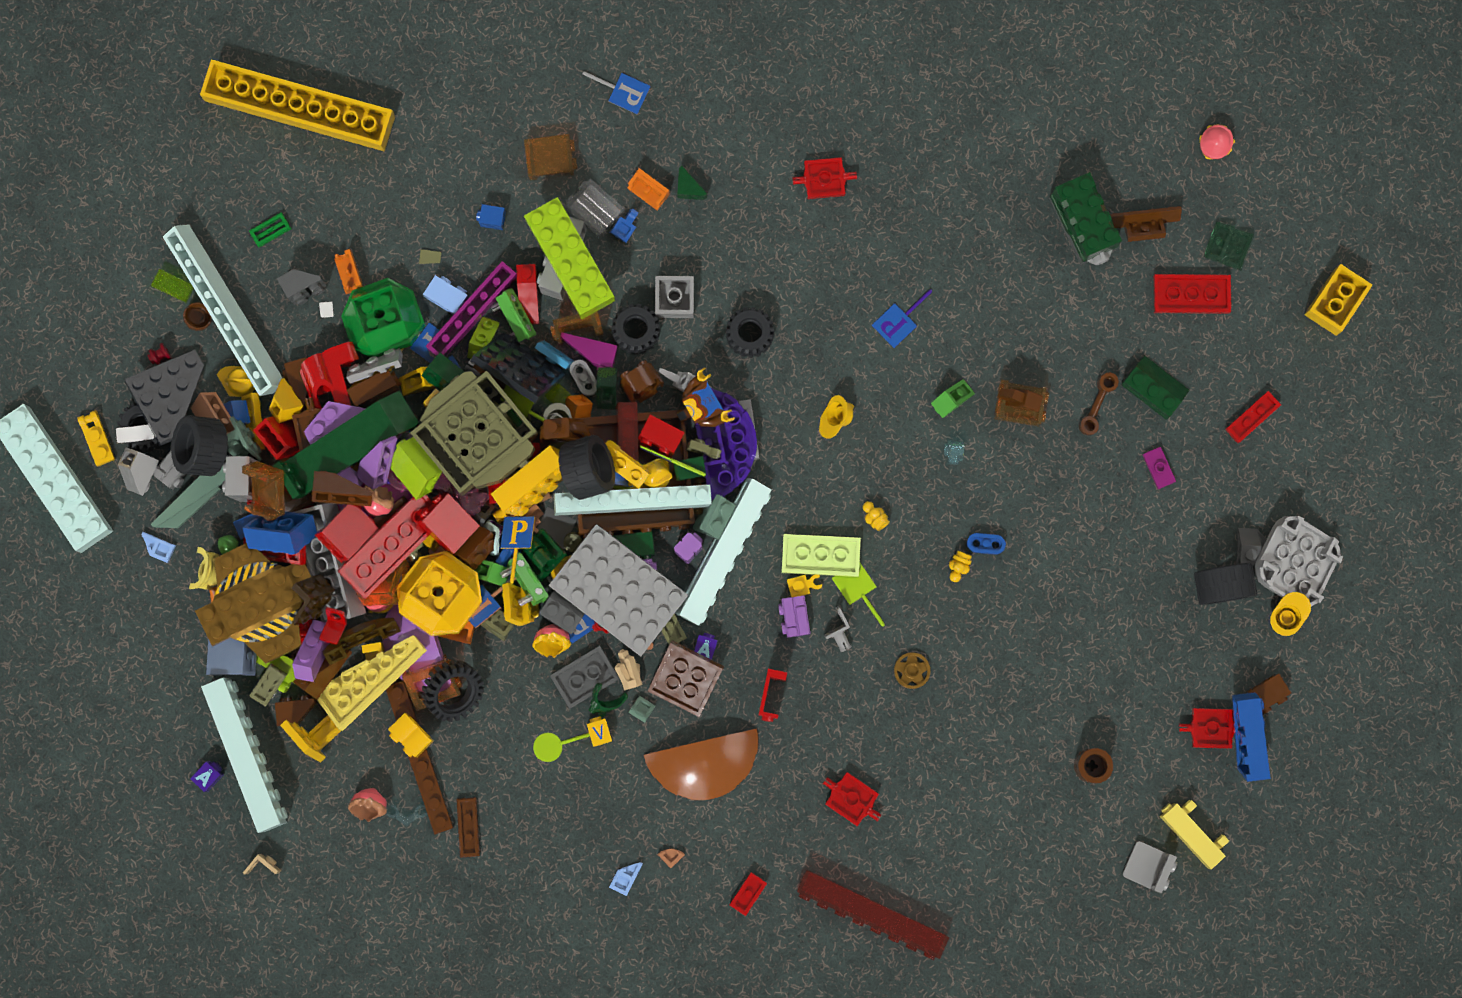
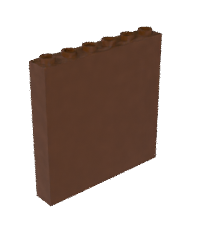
M680 410L574 418L584 420L591 435L599 436L604 443L608 440L613 441L621 447L620 449L643 465L659 458L643 451L639 446V442L636 441L649 415L685 432V423H681L676 414ZM684 433L671 457L677 461L688 459L686 433ZM668 462L672 479H670L666 487L691 486L690 479L677 481L674 464ZM693 508L595 513L596 516L593 513L576 514L578 536L583 535L584 539L596 524L612 536L616 532H621L624 535L633 534V531L638 530L642 533L651 532L652 529H660V532L671 531L672 527H679V530H687L695 524Z

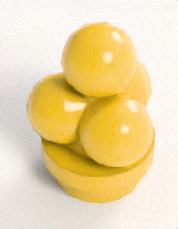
M869 501L863 504V510L868 513L865 516V521L873 529L876 528L877 531H880L889 524L888 516L884 514L882 508H874L873 503Z
M958 550L956 555H953L954 559L949 562V568L953 570L949 576L952 582H959L961 574H967L970 571L971 555Z

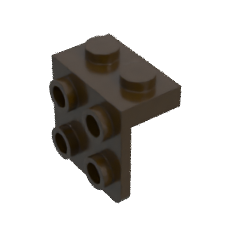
M320 574L296 582L293 585L292 589L302 598L304 604L292 623L294 625L305 624L308 620L319 618L323 613L322 609L331 601V595L335 589Z

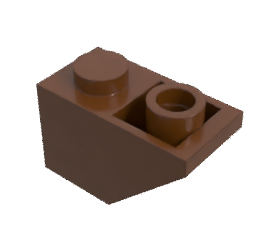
M311 695L300 696V700L292 701V697L281 698L280 702L275 703L277 726H280L285 720L292 724L294 722L300 724L317 704V699H311Z

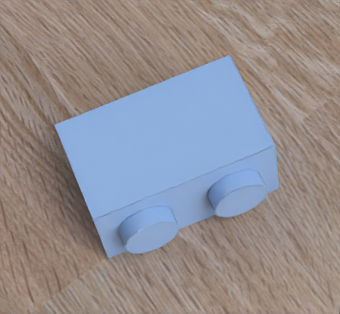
M435 275L423 295L426 299L454 315L468 300L467 291L460 286L455 288L450 284L451 281L444 276L439 278Z

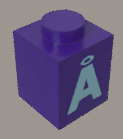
M704 633L703 636L699 635L694 651L712 660L718 640L714 639V635Z
M206 761L190 779L203 792H209L224 774L221 772L222 767L218 763Z

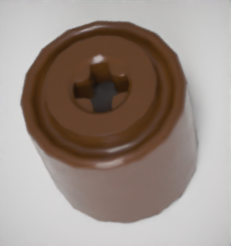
M1085 749L1076 756L1074 770L1076 775L1084 782L1102 783L1111 776L1113 761L1111 756L1102 749ZM1091 760L1096 765L1092 772L1089 771V767H1086V764L1090 763Z

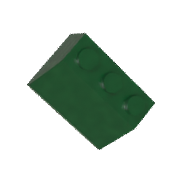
M1145 355L1121 384L1166 420L1171 417L1190 391Z

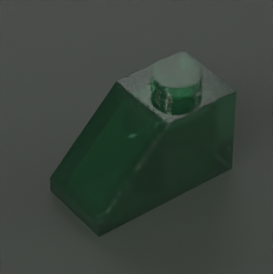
M598 367L596 384L597 409L616 410L617 368Z

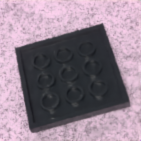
M502 333L475 353L471 359L472 363L534 403L560 383L566 375L559 366L549 363L545 357L532 352L528 346L520 344L511 335Z

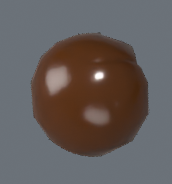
M191 303L183 312L184 323L189 329L194 331H203L212 322V317L203 303Z

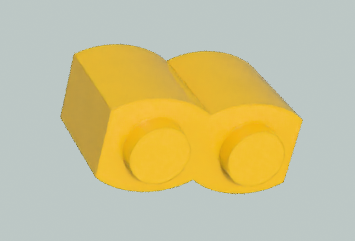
M404 713L388 729L391 732L389 736L396 743H402L404 746L403 751L409 757L412 755L418 757L434 741L408 713Z

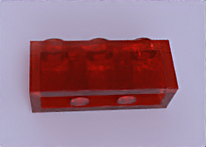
M618 402L616 404L617 445L621 447V450L638 461L637 402Z

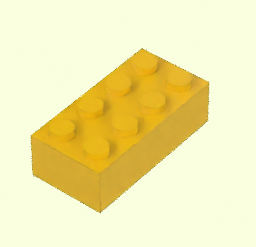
M548 446L491 493L503 512L518 517L523 516L529 511L528 508L533 504L541 502L544 495L558 487V484L563 481L558 462L560 449Z

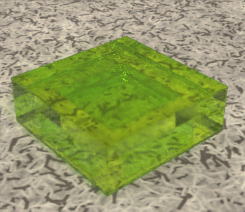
M559 383L545 395L552 404H565L567 396H572Z

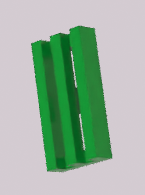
M281 212L249 230L258 248L291 230V227ZM279 219L282 220V222H280V223L276 224L275 226H273V227L267 229L266 231L262 232L261 234H259V235H257V236L255 235L256 232H258V231L262 230L263 228L269 226L270 224L274 223L275 221H277V220H279ZM285 225L284 228L259 241V239H261L262 237L268 235L269 233Z

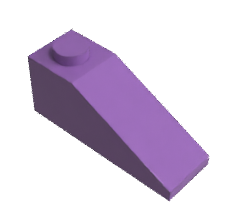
M396 436L380 441L360 461L357 478L371 489L387 483L397 442Z

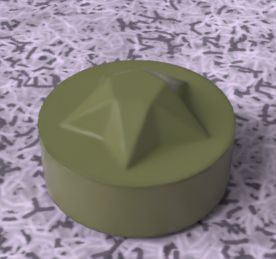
M570 532L564 537L563 544L567 551L575 552L583 542L581 536H578V533Z

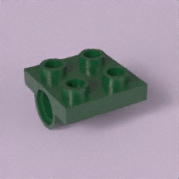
M543 528L536 535L533 534L531 548H521V554L541 583L567 555Z

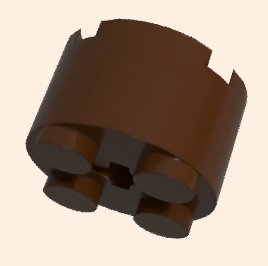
M646 360L641 361L636 366L637 368L632 371H625L620 376L622 379L620 386L632 404H636L635 401L637 400L639 403L644 402L658 392L657 388L659 385L661 388L664 386L663 380L653 365L647 363Z

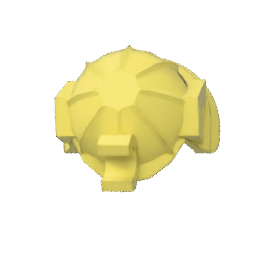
M198 547L197 553L202 554L204 560L200 564L198 571L199 581L190 583L189 589L201 588L212 591V587L217 585L214 558L218 557L219 554L207 552L203 548Z

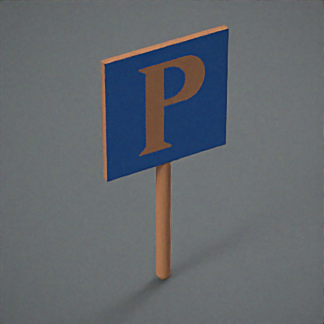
M483 585L480 586L482 604L469 620L475 629L501 608L494 597L503 590L502 586L491 595Z

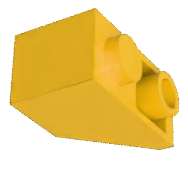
M285 378L280 380L269 407L270 412L278 423L293 420L292 415L300 414L303 407L301 400L295 395Z

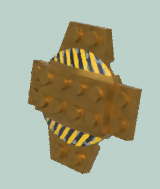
M247 543L214 558L217 590L213 601L195 610L212 647L232 638L236 641L244 642L265 664L301 647L299 624L294 625L292 621L304 601L292 587L296 582L311 577L306 565L291 564L283 567L271 563L257 549L248 548Z

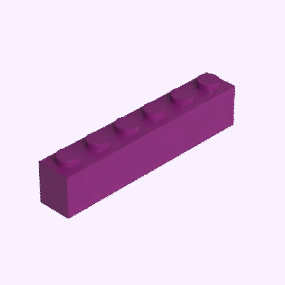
M502 261L426 345L427 350L435 357L439 352L447 357L497 301L496 297L502 295L503 291L507 290L517 279V274Z

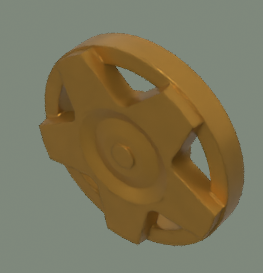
M906 653L895 663L894 675L898 683L903 687L916 689L928 681L930 665L921 654ZM907 657L906 663L900 662L903 658ZM917 657L921 658L924 662L919 663ZM897 671L902 673L901 679L899 678ZM927 671L926 678L924 679L922 673ZM913 681L917 685L910 686L908 684Z

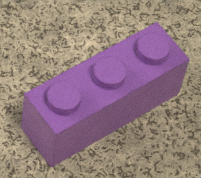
M313 620L292 663L296 679L314 682L325 659L323 650L330 644L319 639L326 622Z

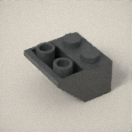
M295 269L277 278L287 298L294 305L306 303L309 297L312 295L318 296L327 288L326 283L320 276Z

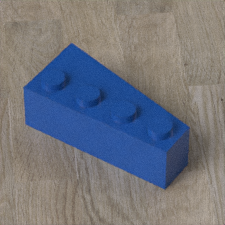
M1255 692L1232 695L1237 769L1247 782L1270 779L1264 731L1265 721L1262 715V710H1264L1263 699Z

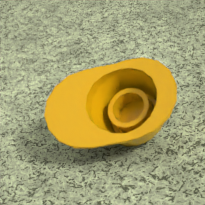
M242 366L224 367L217 373L229 396L242 397L252 393L255 389Z
M840 395L832 397L820 418L819 432L821 436L826 439L832 438L839 432L841 427L850 424L853 419L854 405L846 402L844 397Z
M658 458L643 465L651 473L639 489L660 488L668 485L670 479H672V474L669 472V464L665 459ZM628 481V485L633 486L630 487V489H638L636 486H634L632 483Z
M1299 592L1286 594L1270 617V624L1273 630L1282 636L1295 634L1311 612L1309 599Z

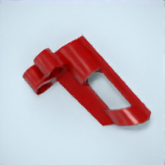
M346 342L331 347L322 353L314 354L301 364L300 374L309 398L313 397L314 408L322 409L318 396L329 392L332 393L335 403L352 406L341 368L349 367L352 362L359 359L353 342Z

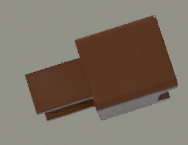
M1000 389L998 398L1005 400L1006 406L1016 410L1039 412L1043 396L1030 390Z

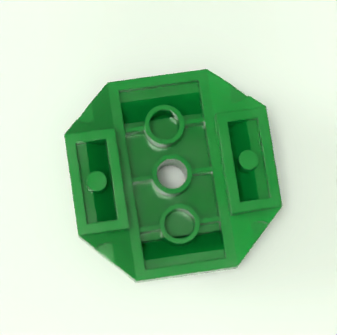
M385 278L352 290L341 316L349 341L353 342L356 352L369 357L376 356L377 358L384 355V352L389 349L396 350L400 348L401 350L412 346L420 331L426 326L413 290L390 278ZM385 314L382 318L378 319L379 315Z

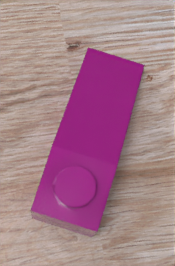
M561 333L562 340L593 366H596L597 370L602 372L613 371L618 352L617 345Z

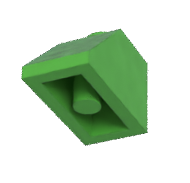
M963 379L944 391L931 404L935 411L944 418L975 393Z
M484 560L475 570L478 573L479 580L502 586L508 579V576L502 578V575H500V572L507 569V567Z

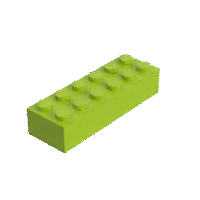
M558 197L524 215L529 228L581 319L615 301L613 293Z

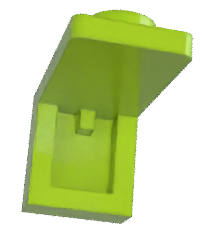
M485 317L481 318L469 342L467 358L472 359L475 353L493 340L498 330L499 322Z

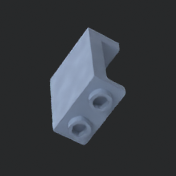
M232 638L213 647L208 639L206 675L255 676L256 654L244 642L236 641Z

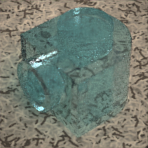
M948 441V444H944V456H947L948 464L957 465L959 462H963L964 441Z

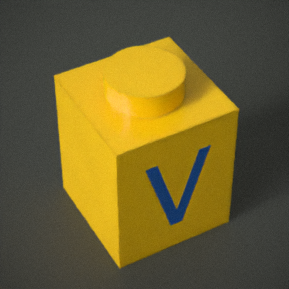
M601 716L590 719L587 727L593 747L612 742L606 719L601 720Z

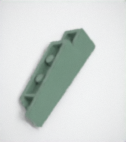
M223 466L214 476L200 475L151 523L152 527L179 529L221 490L219 486L225 481L226 475L223 472Z

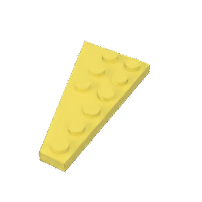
M413 635L395 644L392 649L376 654L377 657L365 660L342 672L341 676L331 680L317 700L337 728L343 731L427 650L419 639Z

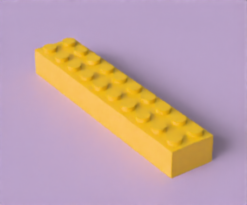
M212 59L200 93L204 101L384 152L395 119V114L391 109Z

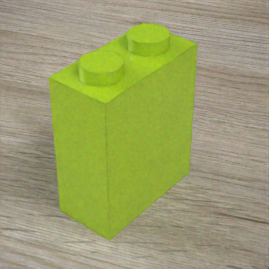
M414 437L408 440L403 439L396 445L397 449L393 454L390 468L413 497L418 500L432 491L442 471Z

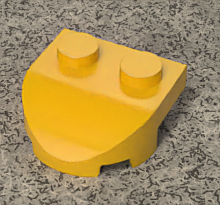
M509 582L503 584L502 597L505 621L517 626L534 622V619L539 616V604L533 606L531 602L520 606L518 600L527 596L523 589Z

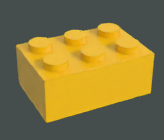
M1340 264L1333 270L1304 315L1337 336L1343 331L1369 292L1372 284Z

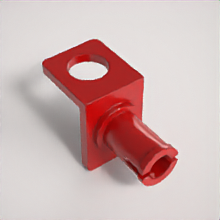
M326 607L325 611L328 620L319 639L337 645L347 625L345 612ZM331 613L337 614L341 618L335 617Z

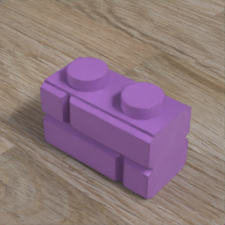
M695 532L693 534L687 533L682 538V542L679 541L674 547L675 554L686 564H689L695 558L694 555L697 556L702 550V538Z
M805 596L781 599L782 603L778 604L779 614L784 615V623H781L782 633L787 634V638L810 635Z

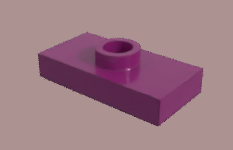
M1161 447L1142 455L1157 489L1176 482Z

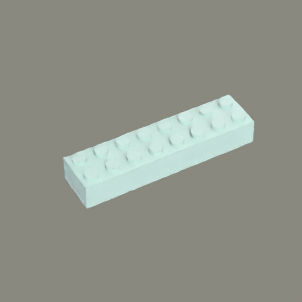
M22 404L0 419L1 441L74 550L82 553L112 533V528L32 409Z
M221 678L201 686L257 832H266L286 824L288 814L285 808L280 806V794L277 789L274 790L273 776L270 771L267 772L264 765L267 764L266 758L263 753L260 754L257 747L260 746L257 736L253 735L250 729L253 728L250 718L246 717L243 711L246 710L243 700L238 698L236 692H239L236 682L229 678Z

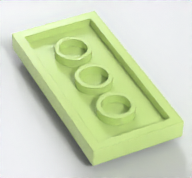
M784 534L782 573L859 577L861 538Z

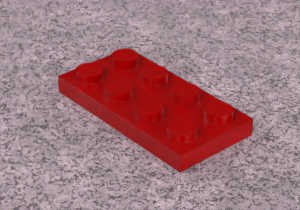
M1155 274L1153 276L1154 313H1231V275Z

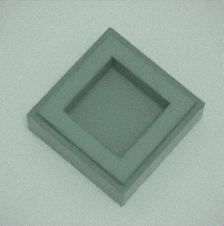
M639 696L628 713L645 723L654 710L655 705Z

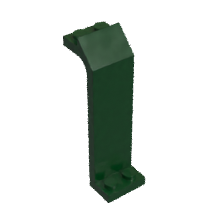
M400 391L375 402L290 459L279 461L273 467L293 499H300L312 492L314 471L340 474L363 459L380 441L393 436L397 437L405 432H411L420 423Z

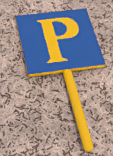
M535 516L504 517L500 548L514 549L510 577L511 584L514 583L518 548H531Z

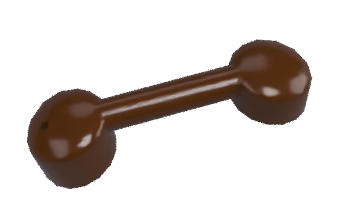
M1105 373L1097 380V387L1099 389L1097 397L1088 417H1084L1079 422V430L1084 435H1093L1099 429L1098 421L1095 418L1106 393L1115 390L1119 383L1118 377L1114 373Z

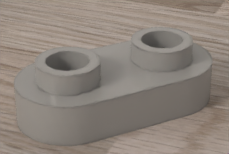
M574 361L570 365V373L583 395L593 396L598 391V383L585 361ZM578 367L583 368V372L580 374L576 372ZM586 384H591L592 389H585Z

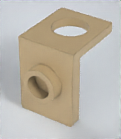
M258 854L243 873L245 875L249 874L259 861L274 874H279L281 870L275 865L277 862L272 857Z

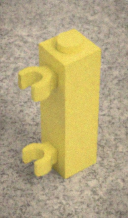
M1188 800L1182 807L1177 803L1167 804L1161 810L1163 814L1160 817L1208 869H1213L1225 857L1220 849L1229 840L1225 835H1220L1214 843L1187 815L1197 806L1192 800Z

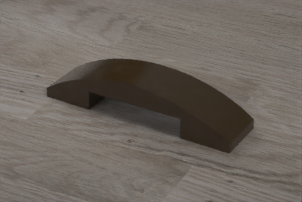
M380 618L367 621L345 631L338 644L330 643L323 650V655L329 665H332L348 657L346 654L347 650L379 635L384 640L401 632L394 618Z

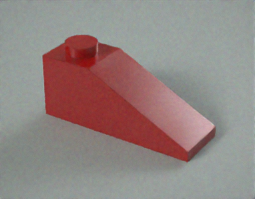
M536 264L516 265L518 299L531 324H539Z

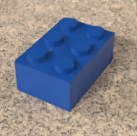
M265 509L243 527L248 548L257 549L258 551L288 553L289 555L297 554L316 537L315 534L317 533L313 515Z

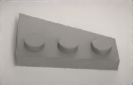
M400 348L396 350L389 349L378 358L374 356L362 365L355 364L351 366L347 371L346 377L349 383L369 378L375 371L380 372V374L387 372V369L393 365L395 369L402 367L403 354Z

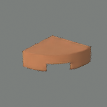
M665 849L657 855L672 868L685 854L679 850Z

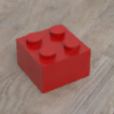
M649 415L636 441L639 442V446L651 448L657 453L671 458L685 432Z

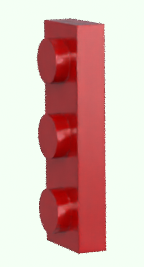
M1267 391L1225 430L1237 443H1240L1279 408L1281 404Z

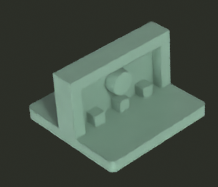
M233 416L229 418L235 430L227 434V451L232 456H247L251 453L258 461H261L260 453L262 450L256 442L254 443L252 438L255 436L249 427L246 429L241 420L238 421Z

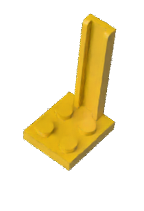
M329 715L309 733L295 722L292 724L285 720L280 725L303 753L320 763L326 758L321 749L341 732Z

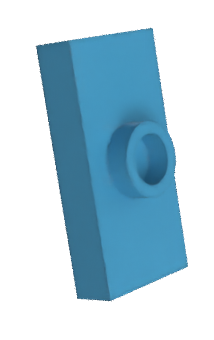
M545 340L538 342L535 346V349L547 356L546 359L549 362L557 363L565 369L570 368V365L574 362V360Z

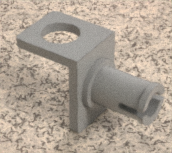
M837 606L835 608L843 625L824 634V637L826 639L834 637L840 652H844L846 649L843 643L847 649L852 647L844 633L850 626L842 610Z

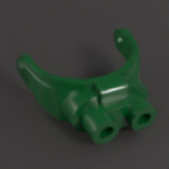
M599 682L592 690L593 698L588 710L593 714L598 712L599 716L604 717L607 712L609 713L611 710L620 707L627 700L628 694L623 693L620 698L612 701H600L597 699L602 683Z

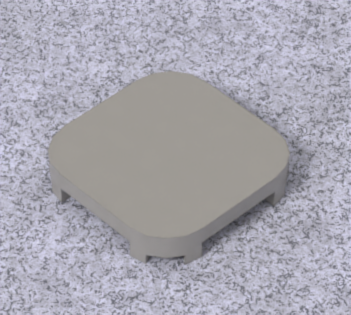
M1285 516L1277 520L1273 525L1256 560L1255 576L1258 582L1283 598L1291 592H1299L1304 594L1309 599L1311 606L1316 603H1321L1324 599L1322 593L1336 564L1342 562L1343 556L1340 555L1339 541L1304 521L1305 518Z

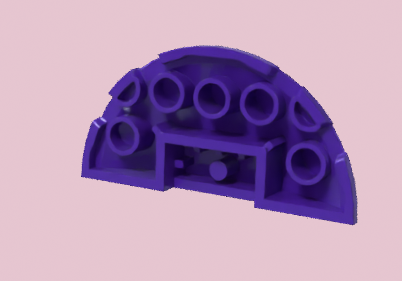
M711 388L723 410H732L728 412V418L735 417L733 421L725 422L716 427H701L699 424H695L698 439L705 441V444L711 448L722 450L720 458L717 460L706 455L703 456L707 485H710L711 500H714L716 495L723 497L729 494L745 480L756 456L757 438L748 412L743 409L738 401L725 392L723 393Z

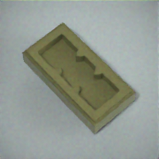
M271 663L249 696L266 707L288 674Z

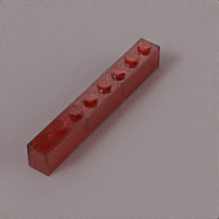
M809 870L805 871L796 890L800 893L798 897L806 901H810V898L818 901L817 906L826 910L828 907L835 909L834 914L843 918L846 915L852 917L853 923L862 927L863 924L871 926L870 931L881 935V932L888 934L889 940L899 943V940L907 943L906 948L915 952L917 949L924 951L923 955L932 960L935 957L941 958L950 938Z

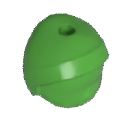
M232 535L223 536L218 539V548L221 554L239 547L237 539Z

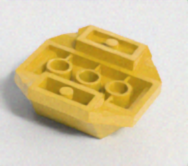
M447 551L419 557L396 587L400 615L430 636L459 634L482 604L478 573ZM436 589L444 591L441 596L433 595Z

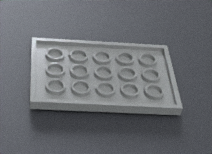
M597 524L549 584L553 590L639 656L643 655L688 597L686 592Z

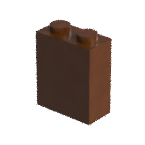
M387 369V372L381 374L379 372L347 389V392L356 407L368 408L375 402L393 393L401 392L399 386L402 384L395 372H390Z

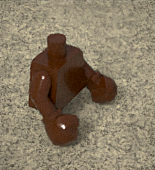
M574 418L544 420L543 425L538 430L540 439L539 454L548 446H552L551 443L569 442L591 435L585 421Z

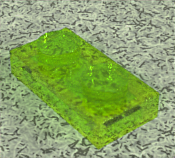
M161 269L158 270L151 284L153 288L184 303H187L194 289L192 284Z

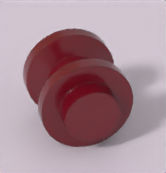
M163 342L159 344V349H149L150 354L147 356L153 365L161 364V360L165 358L168 360L172 359Z

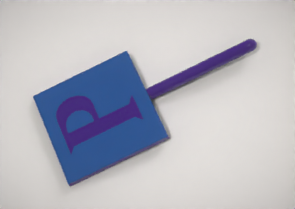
M928 290L906 313L894 303L872 326L895 348L917 327L908 315L932 293V290Z

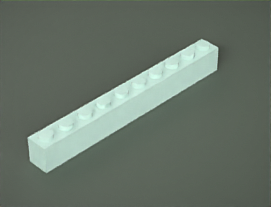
M190 225L174 226L163 238L259 396L276 392L280 380L283 379L195 233Z

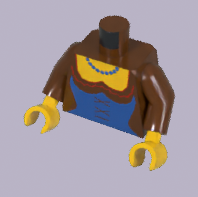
M702 368L697 372V375L688 382L683 392L682 402L685 408L676 413L681 423L692 418L694 423L699 424L701 427H716L735 419V417L728 418V412L732 410H723L708 382L705 381L711 377V374L703 375V370L706 368Z

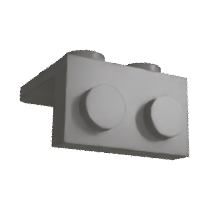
M1137 841L1125 866L1123 876L1151 890L1162 893L1163 890L1166 891L1168 888L1170 872L1173 873L1176 869L1177 857Z

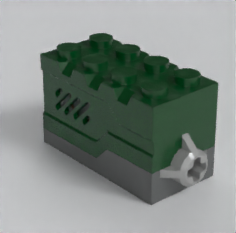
M1089 172L1055 187L1049 199L1080 265L1088 262L1100 265L1109 260L1111 253L1117 249L1122 239L1112 223V218L1106 210L1104 201L1098 193L1096 184Z

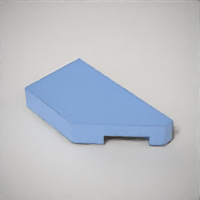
M142 532L149 555L169 563L176 545Z
M639 862L618 869L609 888L627 896L643 863Z

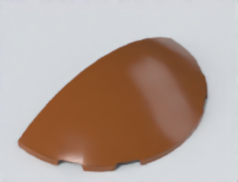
M752 729L645 754L644 758L653 777L669 792L691 800L714 799L734 790L750 773L758 751L757 729Z

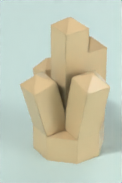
M622 649L618 653L621 663L615 666V670L623 684L624 690L642 685V680L640 677V664L635 662L634 656H630L628 650Z

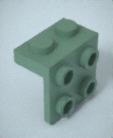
M716 495L715 499L711 500L712 504L709 507H702L693 525V529L719 540L736 505L726 498Z

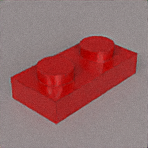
M751 872L729 905L746 916L767 885V882Z

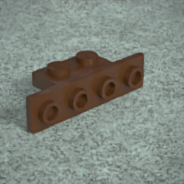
M1177 206L1113 213L1110 216L1114 227L1124 228L1127 241L1132 242L1165 238L1166 230L1164 223L1180 221L1182 208Z

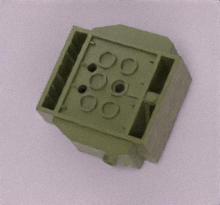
M472 371L464 372L460 376L454 377L448 386L430 400L420 420L422 423L410 432L462 496L474 486L480 489L499 484L519 467L522 469L530 462L529 459L533 457L536 451L531 443L539 437L534 427L487 371L478 378ZM486 388H492V393L486 394ZM499 394L504 399V402L500 405L494 400ZM510 409L523 422L518 428L506 414ZM480 423L485 424V428L483 430L478 429V425ZM523 432H528L524 437H522ZM451 434L456 435L454 441L449 440ZM467 449L468 455L462 456V450Z

